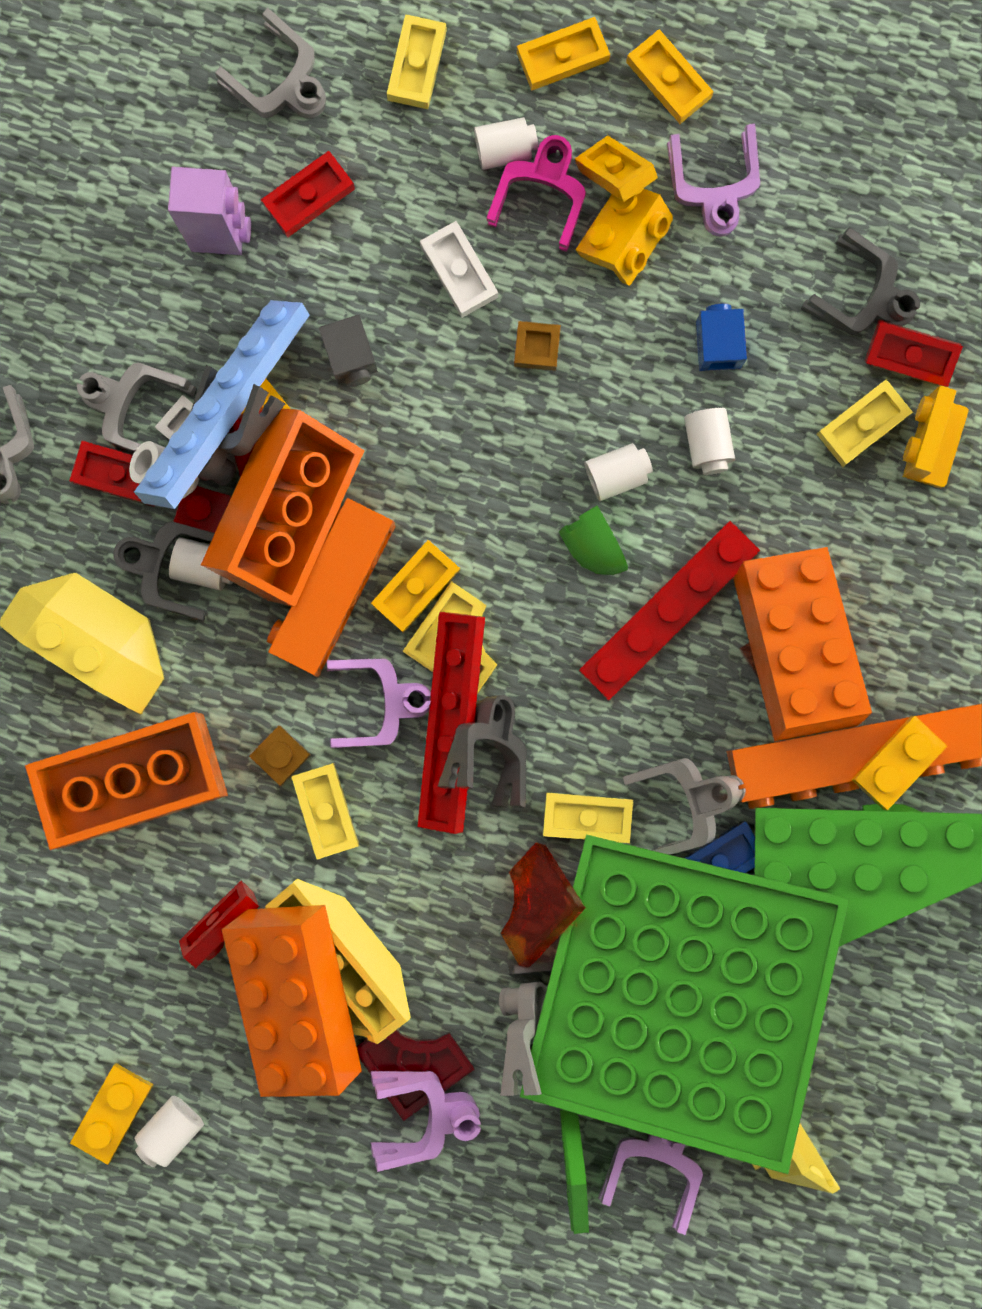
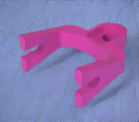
M559 135L548 136L540 143L533 163L513 161L505 166L486 218L489 226L496 228L509 186L516 181L541 183L562 192L573 204L559 241V250L568 251L585 200L586 191L578 180L567 175L572 160V148L567 139ZM558 150L563 157L562 160L558 163L550 162L547 159L548 156L556 153Z

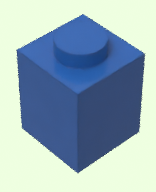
M714 304L706 307V311H700L696 320L699 371L741 369L747 360L744 309H732L729 304Z

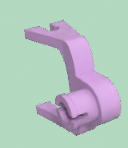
M755 124L746 125L745 131L741 133L747 177L728 186L699 188L687 184L683 176L680 135H671L667 143L676 201L686 206H701L704 226L714 236H726L735 229L739 222L737 201L750 197L760 186ZM723 210L728 213L729 220L727 223L718 217L717 211Z
M387 659L327 660V671L374 670L380 678L385 702L383 725L377 736L330 739L331 748L391 744L398 733L399 719L418 718L429 711L431 702L430 690L420 683L397 684L394 667ZM418 692L422 695L423 705L421 707L415 708L409 704L407 699L410 693Z
M371 1071V1082L373 1087L375 1086L377 1099L422 1090L427 1094L429 1104L427 1129L419 1142H371V1153L373 1158H375L377 1172L436 1158L443 1148L445 1134L454 1133L455 1137L462 1141L472 1140L479 1134L481 1129L478 1126L481 1124L479 1120L480 1114L474 1098L465 1092L444 1094L440 1080L434 1072Z
M650 1134L647 1140L635 1137L624 1138L617 1144L598 1199L604 1205H611L623 1163L627 1158L641 1156L664 1162L679 1170L687 1180L685 1191L672 1227L678 1233L686 1235L703 1172L697 1163L682 1154L685 1147L684 1144Z

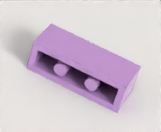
M172 167L168 212L191 252L242 255V243L250 242L251 219L250 217H245L244 202H239L238 188L232 186L226 170Z

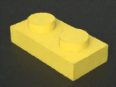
M405 14L387 90L388 101L429 109L447 32L446 23Z
M886 379L821 429L817 436L841 466L844 467L913 412Z
M332 763L291 776L316 859L358 847L359 842L335 764Z
M546 793L543 836L585 840L587 834L619 843H630L633 800Z

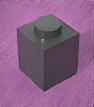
M360 314L319 327L337 384L346 382L347 387H355L370 381V374L378 371Z

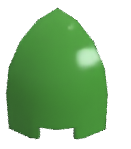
M598 505L580 515L578 521L569 526H564L559 531L569 552L582 567L595 574L615 575L628 570V565L619 543Z

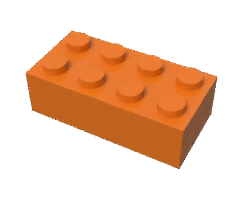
M282 408L257 440L201 566L268 601L295 607L365 450L303 411Z
M828 547L743 561L733 580L774 742L859 726L872 714Z
M197 712L25 765L50 850L65 848L228 796L204 714Z
M326 905L248 909L222 929V934L260 1097L339 1096L362 1072Z

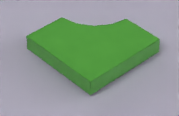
M562 1109L560 1110L561 1133L571 1231L574 1234L589 1233L587 1182L579 1116L577 1113Z

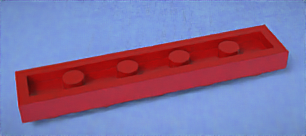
M729 521L578 671L609 701L736 575L743 561L751 560L760 549Z
M439 612L417 827L451 834L463 833L468 789L457 787V779L454 789H444L438 787L457 727L463 723H475L485 617Z

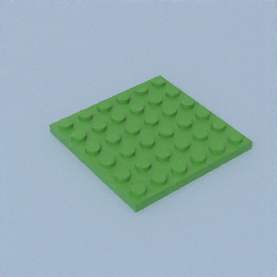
M586 834L531 1050L542 1094L524 1095L522 1085L520 1097L788 1174L849 899Z

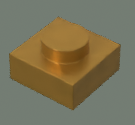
M518 321L514 367L556 371L561 325Z
M278 725L249 757L279 786H282L311 754L281 725Z

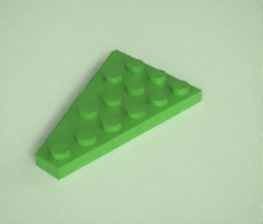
M755 808V876L848 898L849 904L839 944L840 947L982 882V814Z

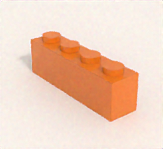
M349 498L346 499L344 505L339 507L330 532L319 552L296 606H291L284 621L278 619L273 625L267 638V642L272 644L268 651L269 653L319 678L396 527L393 520Z

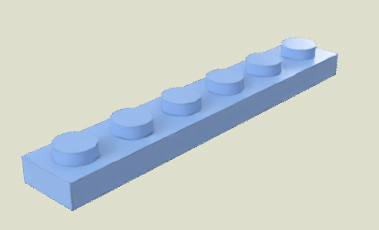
M270 300L261 310L260 316L247 334L239 341L233 354L217 372L213 382L203 396L194 404L188 417L178 431L171 436L166 448L156 462L147 470L145 477L134 491L144 504L171 509L177 507L245 409L253 384L261 386L309 317V313L303 303Z

